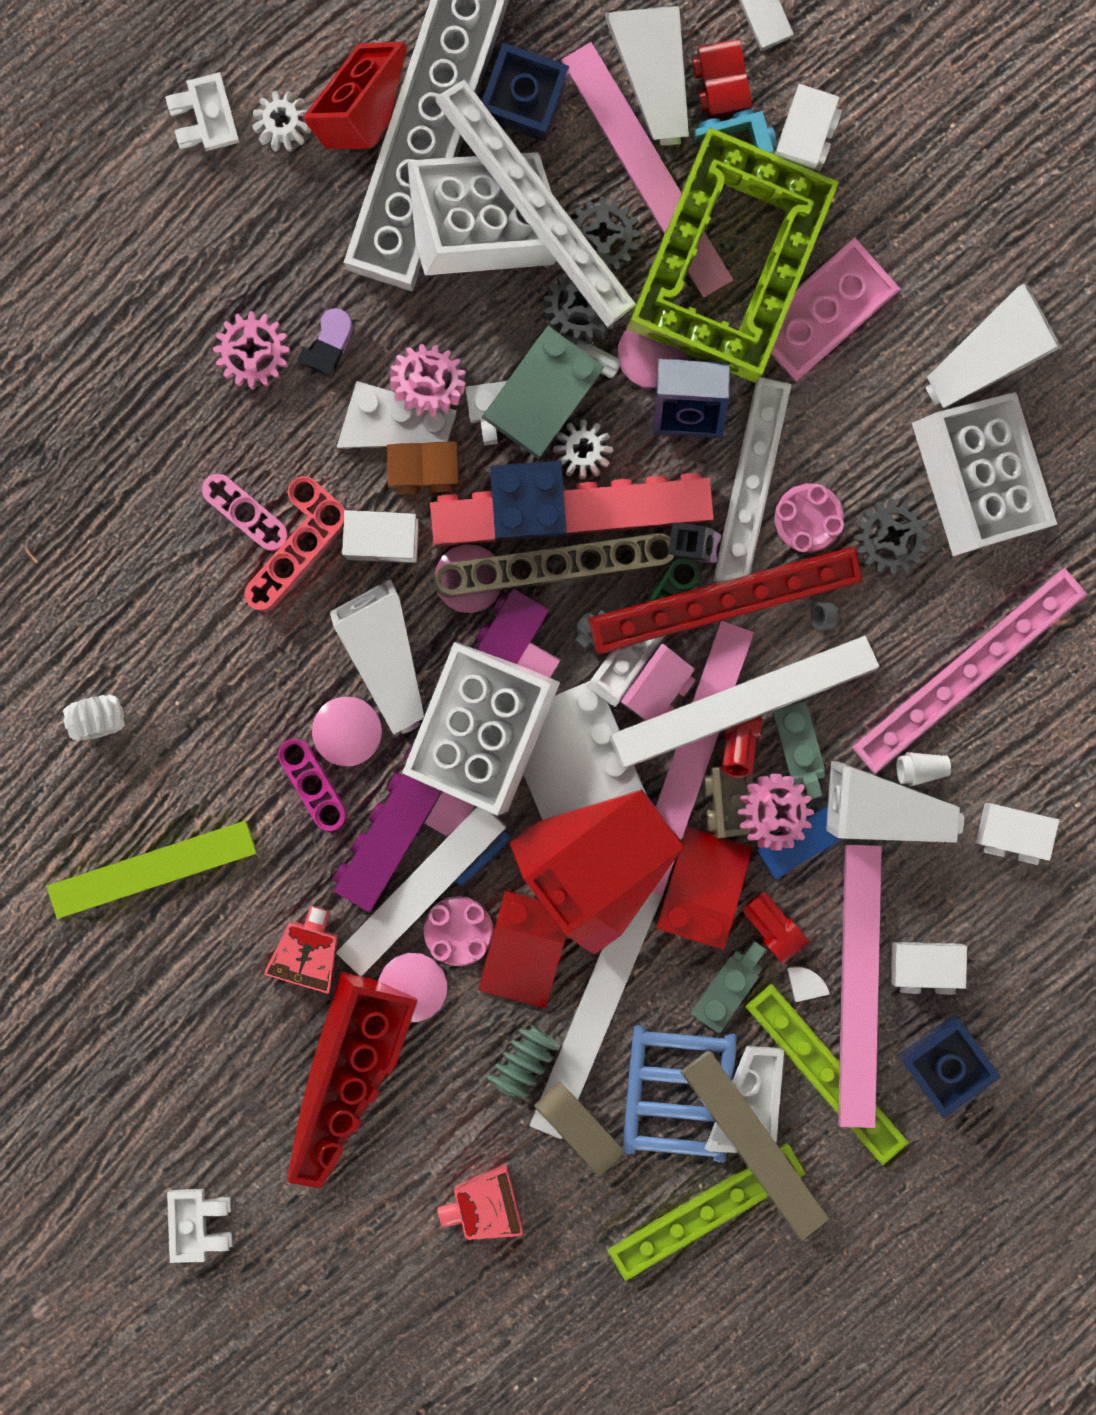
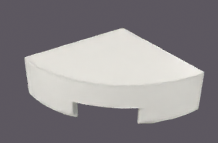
M799 966L787 967L795 1002L830 994L825 982L813 971Z

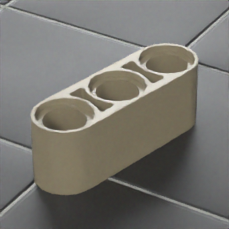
M560 1081L534 1105L541 1115L599 1177L625 1154L623 1149Z

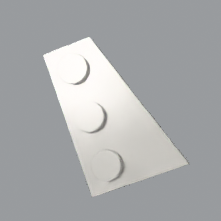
M356 381L337 449L387 447V444L448 442L457 411L449 408V412L444 413L439 408L436 410L435 417L430 415L429 410H424L423 414L418 416L417 408L412 407L406 411L404 410L405 400L398 402L394 400L395 392Z
M746 1046L732 1082L776 1143L784 1049ZM715 1122L705 1150L710 1152L737 1153Z

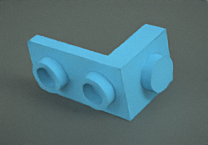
M752 109L737 112L733 115V119L720 122L719 118L706 120L699 124L700 128L695 129L693 135L696 144L703 141L709 127L727 135L748 130L753 146L772 154L774 152L773 148L777 147L774 129L772 126L767 128L763 111L753 113Z

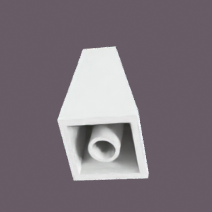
M679 6L605 12L607 25L652 139H660V145L681 144V137H688L689 131Z
M1026 284L1017 287L927 377L930 385L926 387V390L935 405L941 403L943 408H948L1061 348L1030 287Z
M390 579L330 611V616L336 632L392 733L396 734L401 731L404 734L420 725L419 721L424 718L400 598Z
M831 761L827 832L837 838L957 843V836L962 834L964 827L963 813H959L960 807L841 762Z

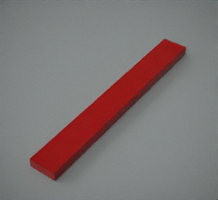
M849 547L588 618L595 652L601 654L863 582L857 549Z

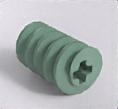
M530 1024L531 1030L522 1028L518 1030L524 1039L523 1042L516 1040L510 1042L516 1050L515 1054L504 1051L503 1056L508 1061V1065L496 1063L495 1067L501 1074L500 1077L492 1075L487 1077L490 1083L498 1090L518 1102L520 1100L517 1096L528 1097L529 1091L524 1084L535 1086L537 1083L532 1072L543 1074L545 1071L540 1060L551 1062L553 1059L547 1049L559 1050L560 1044L554 1038L533 1024Z

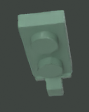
M803 701L772 711L789 776L794 777V785L802 783L805 786V795L811 796L812 799L822 797L818 779L825 777L823 770L825 767L807 702Z
M752 940L743 954L736 950L732 956L727 958L690 1014L720 1034L758 979V975L763 968L757 965V962L766 949Z

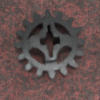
M600 197L599 204L596 206L588 199L586 200L585 211L578 207L574 209V214L578 219H572V221L607 267L612 266L615 272H619V262L621 260L628 265L631 263L632 259L628 252L637 253L639 246L632 242V240H637L641 237L640 231L632 230L638 224L637 217L628 219L630 207L626 206L619 210L617 199H614L611 205H606L604 197ZM596 215V220L589 227L581 229L587 219ZM609 215L618 219L623 226H616L609 219ZM600 229H605L606 235H608L607 242L601 243L599 237H597ZM625 243L616 255L610 257V251L616 245Z
M559 275L557 276V286L549 284L547 292L549 296H544L543 307L547 308L544 310V320H552L550 327L555 331L560 329L563 337L572 336L574 345L579 343L580 338H585L588 345L592 344L593 335L596 334L600 339H604L605 328L613 330L615 322L607 327L570 278L566 280L565 277ZM563 298L564 305H562V310L559 311L558 303Z
M889 499L887 508H884L879 501L874 504L875 513L868 509L863 512L867 521L856 522L855 526L862 530V533L855 535L853 541L862 543V547L857 550V554L866 553L868 557L864 562L865 566L874 562L877 564L876 573H881L885 567H888L889 575L893 576L896 574L898 566L906 573L910 571L909 561L915 565L922 562L917 554L918 552H928L929 548L923 545L922 541L931 538V534L922 532V528L928 524V521L917 520L916 517L920 512L918 508L909 512L907 511V501L896 507L895 500ZM890 514L901 516L909 523L904 525L896 522ZM876 520L878 526L875 538L869 540L871 526ZM888 528L891 533L906 532L895 541L896 546L893 542L878 543L888 534ZM914 535L913 547L909 554H907L906 543L908 538ZM882 550L887 552L894 560L884 559L877 555L875 551Z

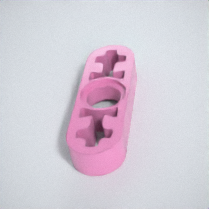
M213 474L204 481L202 486L204 498L261 547L268 551H278L288 539L289 534L285 525L227 476ZM214 482L218 485L225 482L224 490L233 498L236 492L241 494L240 497L231 503L228 511L223 508L229 504L221 496H217L215 499L211 497L214 491L210 487ZM242 503H250L255 508V516L250 522H240L236 517V509ZM263 514L268 518L262 521V523L272 530L276 526L280 528L277 533L281 538L279 542L270 541L266 544L264 540L267 536L258 527L255 534L250 531L251 528L260 522Z

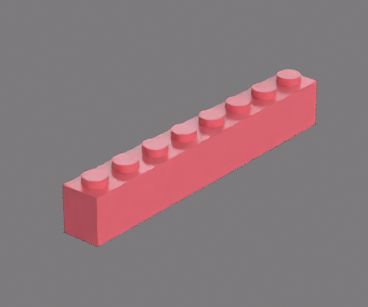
M687 473L680 475L681 480L667 481L666 476L647 477L645 484L632 485V479L611 481V487L597 488V482L576 484L577 490L564 491L566 536L669 527L673 523L689 525L712 523L714 518L710 478H702L701 473ZM492 491L472 493V499L458 500L457 494L437 496V502L430 503L433 544L435 547L512 541H496Z

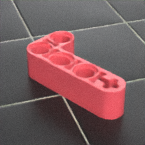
M297 477L288 487L289 499L307 518L245 588L244 596L246 602L250 607L258 611L266 612L276 607L343 531L345 508L310 477ZM302 485H310L314 488V496L309 502L303 503L297 500L296 492ZM328 508H337L341 514L339 522L332 526L325 525L322 520L324 511ZM305 534H314L317 537V546L310 552H303L299 546L300 539ZM282 560H291L293 562L294 572L288 578H279L276 568ZM269 574L282 587L278 590L277 587L272 585L266 593L270 598L268 602L265 603L260 600L256 603L255 601L258 596L254 592L257 588L265 590L271 584V582L265 579Z

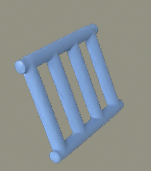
M634 1026L623 1137V1151L625 1154H635L636 1150L709 1156L714 1157L713 1161L719 1163L726 1162L727 1152L705 1150L707 1142L638 1136L639 1115L715 1122L705 1107L641 1101L643 1080L688 1084L680 1072L682 1071L681 1069L644 1066L646 1045L722 1052L721 1066L732 1081L735 1072L737 1035L728 1034L724 1035V1038L649 1032L646 1031V1027Z

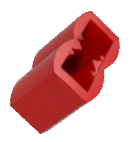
M740 40L699 46L697 57L692 58V67L695 79L701 78L704 91L698 92L701 112H707L709 119H725L733 117L737 112L752 109Z

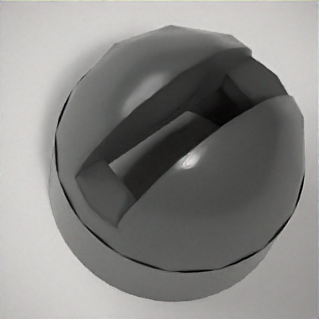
M816 603L811 612L813 627L821 631L836 628L841 622V618L838 617V613H840L838 607L831 603Z

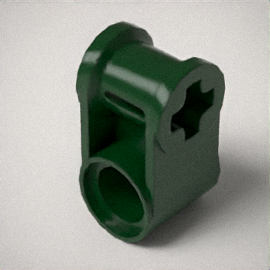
M687 558L674 561L661 583H658L648 602L693 590L700 577L697 564ZM685 564L692 569L693 579L690 583L682 585L675 580L674 570L677 566Z

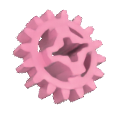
M253 311L249 312L248 320H243L239 314H236L235 319L237 323L231 325L225 321L223 324L227 329V333L216 334L217 339L222 342V346L213 347V351L216 354L222 355V358L218 359L216 364L219 368L227 366L228 368L223 375L227 379L236 375L235 384L241 387L245 380L248 381L251 389H255L256 381L259 380L267 387L269 386L267 377L272 375L274 378L279 379L280 375L277 368L279 366L283 368L288 367V363L282 359V355L291 354L289 347L282 346V343L286 342L288 337L286 333L277 335L281 328L280 324L276 321L269 326V317L266 314H263L260 320L256 319ZM259 329L267 332L272 337L274 343L264 342L260 338ZM244 330V335L236 342H232L233 338ZM251 343H255L258 349H260V351L254 352V358H250L244 352V350L250 349ZM230 358L241 359L244 362L245 372L237 369L232 364ZM267 359H273L265 369L260 371V366Z
M420 344L419 352H414L410 347L406 348L405 357L398 355L395 365L391 366L390 390L395 391L394 400L396 402L405 400L404 410L408 411L415 407L417 408L418 416H421L424 410H429L430 415L435 417L436 410L439 408L444 413H448L450 403L457 406L460 395L464 394L466 372L465 370H459L461 361L459 359L451 361V351L449 350L443 354L438 353V345H434L431 351H426L424 344ZM410 371L411 374H409L408 380L405 381V375ZM450 380V386L445 390L446 382Z
M771 774L770 778L768 776L758 777V784H748L747 788L751 793L750 796L740 797V800L746 804L745 809L738 810V814L746 816V821L742 822L740 827L750 828L751 831L747 838L748 840H758V847L768 848L769 846L771 850H782V846L784 848H793L794 840L805 839L801 831L802 828H811L812 826L806 821V816L814 814V810L806 809V804L812 798L811 796L801 795L805 786L803 784L793 785L794 777L784 776L783 778L781 774ZM779 789L783 792L776 795L775 793L771 794L769 791ZM778 830L782 831L783 833L775 836L770 834L769 832Z

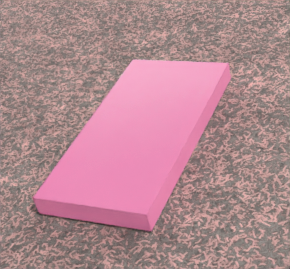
M854 237L796 289L771 355L788 375L797 382L901 290L900 287Z

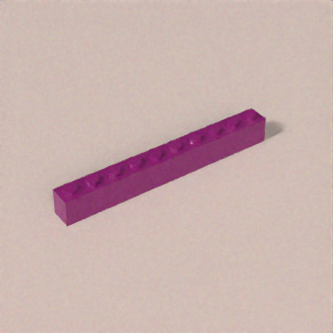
M513 588L509 595L505 592L502 593L493 609L498 612V615L492 625L485 622L475 640L480 642L477 650L517 664L528 644L532 642L544 622L549 609ZM413 745L411 746V748L409 749L407 755H406L405 758H404V760H405L406 762H407V759H408V757H409V754H410V752H411V749H412ZM397 772L386 788L391 794L385 805L378 802L368 819L373 825L367 835L360 833L352 845L350 851L354 852L355 855L349 865L342 863L332 881L337 883L333 890L334 892L369 913L374 908L442 793L439 789Z

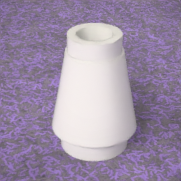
M907 752L905 756H899L897 759L898 780L901 784H908V786L912 787L948 777L951 774L950 759L948 756Z

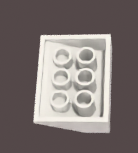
M539 152L521 153L551 192ZM477 156L409 161L408 172L415 241L425 275L554 265L556 261L554 256Z
M1016 392L936 412L912 423L953 556L1057 525Z
M454 642L402 773L497 816L508 812L560 682L526 667Z
M590 681L554 696L523 773L542 820L640 789L646 794L635 766L624 770L609 738L611 734L619 732V728L608 702L586 687Z

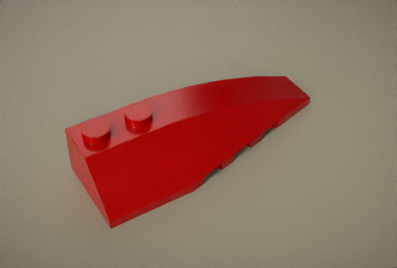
M341 972L310 1069L287 1176L288 1183L322 1188L344 1152L343 1145L351 1132H356L362 1122L360 1118L368 1104L375 1101L380 1092L378 1090L385 1076L392 1073L397 1064L418 1001L416 997L374 979Z

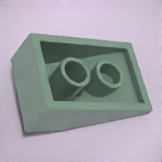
M547 326L481 418L539 459L602 372L604 366L550 326Z

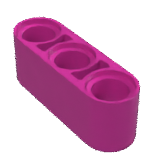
M301 739L285 741L278 750L279 761L319 828L325 831L341 828L348 816L346 806L312 748ZM295 744L301 746L305 753L303 761L297 765L290 763L286 756L288 748ZM309 775H316L322 781V789L316 795H311L305 790L304 781ZM327 805L337 807L340 812V819L335 825H329L322 819V811Z

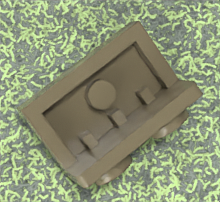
M722 767L709 768V775H704L705 796H711L712 810H707L708 831H714V837L725 838L748 835L750 833V828L740 827V824L746 821V816L738 814V810L746 808V804L740 800V797L750 796L751 793L747 786L748 784H753V773L751 776L738 779L729 777L727 773L722 771Z

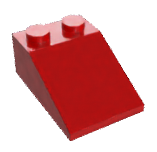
M404 41L358 44L302 119L326 149H371L380 141L382 132L390 123L407 51V45Z
M686 826L681 840L685 846L675 859L654 926L656 929L724 950L753 847L725 838H716L713 834Z
M505 889L478 990L546 1008L566 935L537 897Z

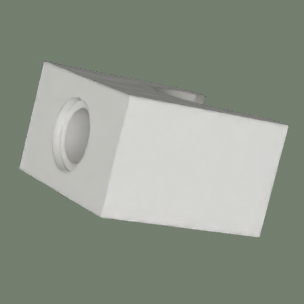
M344 510L342 555L347 560L417 563L419 519H416V514Z

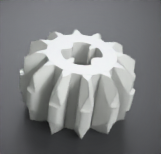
M273 91V102L269 103L265 98L260 99L259 102L264 110L257 109L253 111L254 118L259 121L253 124L252 127L254 132L262 133L259 140L263 145L271 141L272 150L278 151L281 143H284L286 150L289 152L292 151L291 141L295 140L298 144L303 145L305 141L300 133L311 132L309 126L302 119L308 110H302L305 106L302 98L293 102L291 92L287 91L283 100H280L278 92ZM282 115L287 116L289 124L283 123L284 127H278L275 120L277 118L281 120L280 116Z
M586 420L580 421V431H576L574 425L568 423L567 430L571 436L569 437L561 432L557 434V439L566 445L553 447L554 453L566 454L557 460L561 461L562 466L570 463L566 475L571 477L575 469L578 468L580 469V480H585L586 469L588 468L594 477L599 476V469L595 464L598 463L602 467L607 468L609 461L601 455H609L613 452L612 447L601 446V444L610 439L609 434L604 433L597 437L596 434L600 429L598 423L593 425L590 432L586 431ZM580 442H587V448L591 446L593 452L587 453L586 458H579V452L576 454L573 452V448H579Z
M101 695L71 703L63 710L65 729L68 730L69 737L76 741L107 736L116 733L125 726L123 708L120 706L119 699L112 695Z

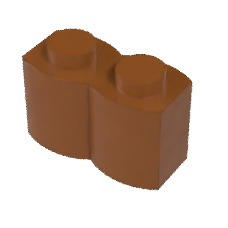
M458 443L387 444L388 487L396 489L397 495L417 494V488H431V493L433 494L452 493V487L460 486Z

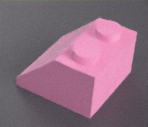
M661 644L619 703L644 721L673 711L675 707L670 704L679 693L684 697L696 679L691 677L695 669L667 646Z

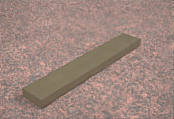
M707 1050L680 1071L798 1239L803 1241L827 1222L829 1218L712 1052Z

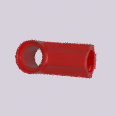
M763 715L723 730L722 738H725L722 771L727 773L729 777L741 779L745 776H751L754 767L755 747L759 740Z
M765 891L754 897L741 909L751 924L764 937V943L781 964L785 963L809 943L796 924L790 918L787 919Z

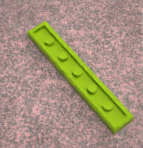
M245 820L47 885L46 887L56 918L59 919L257 854V849L248 822Z
M770 983L751 999L745 1007L775 1042L784 1049L788 1057L839 1114L840 1062ZM877 1105L875 1128L850 1127L882 1166L909 1144Z
M786 1143L779 1147L799 1177L805 1176L806 1173L789 1144ZM745 1167L608 1248V1253L626 1282L769 1196L749 1168Z

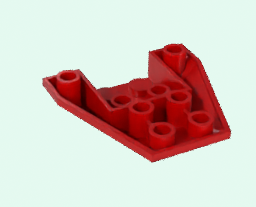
M642 789L540 820L510 842L524 881L565 935L593 954L599 952L624 933L685 846Z

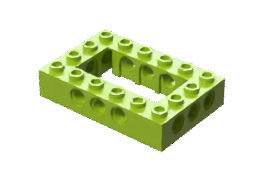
M709 127L626 329L702 361L713 360L719 363H730V373L755 383L764 372L839 182ZM724 185L786 211L739 331L728 327L729 323L725 321L718 323L697 314L696 309L692 307L687 310L674 304L683 288L684 278L696 256L697 246L711 219L710 214Z

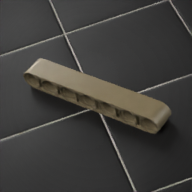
M651 534L448 563L438 570L434 578V586L441 596L455 598L511 590L513 588L518 589L657 569L669 563L674 556L668 554L669 536L665 534ZM657 542L665 547L666 556L663 560H657L651 556L649 551L651 543ZM624 547L631 552L632 561L630 564L623 565L616 560L615 551L617 548ZM590 552L597 557L598 565L596 569L588 570L582 566L580 561L582 553ZM556 557L562 561L563 572L561 574L554 575L547 570L546 560L548 558ZM522 562L527 565L529 569L527 579L519 580L512 575L511 566L513 563ZM481 567L490 568L495 575L494 582L489 585L480 583L476 577L477 569ZM446 572L456 573L460 579V586L454 590L445 588L442 585L441 576Z

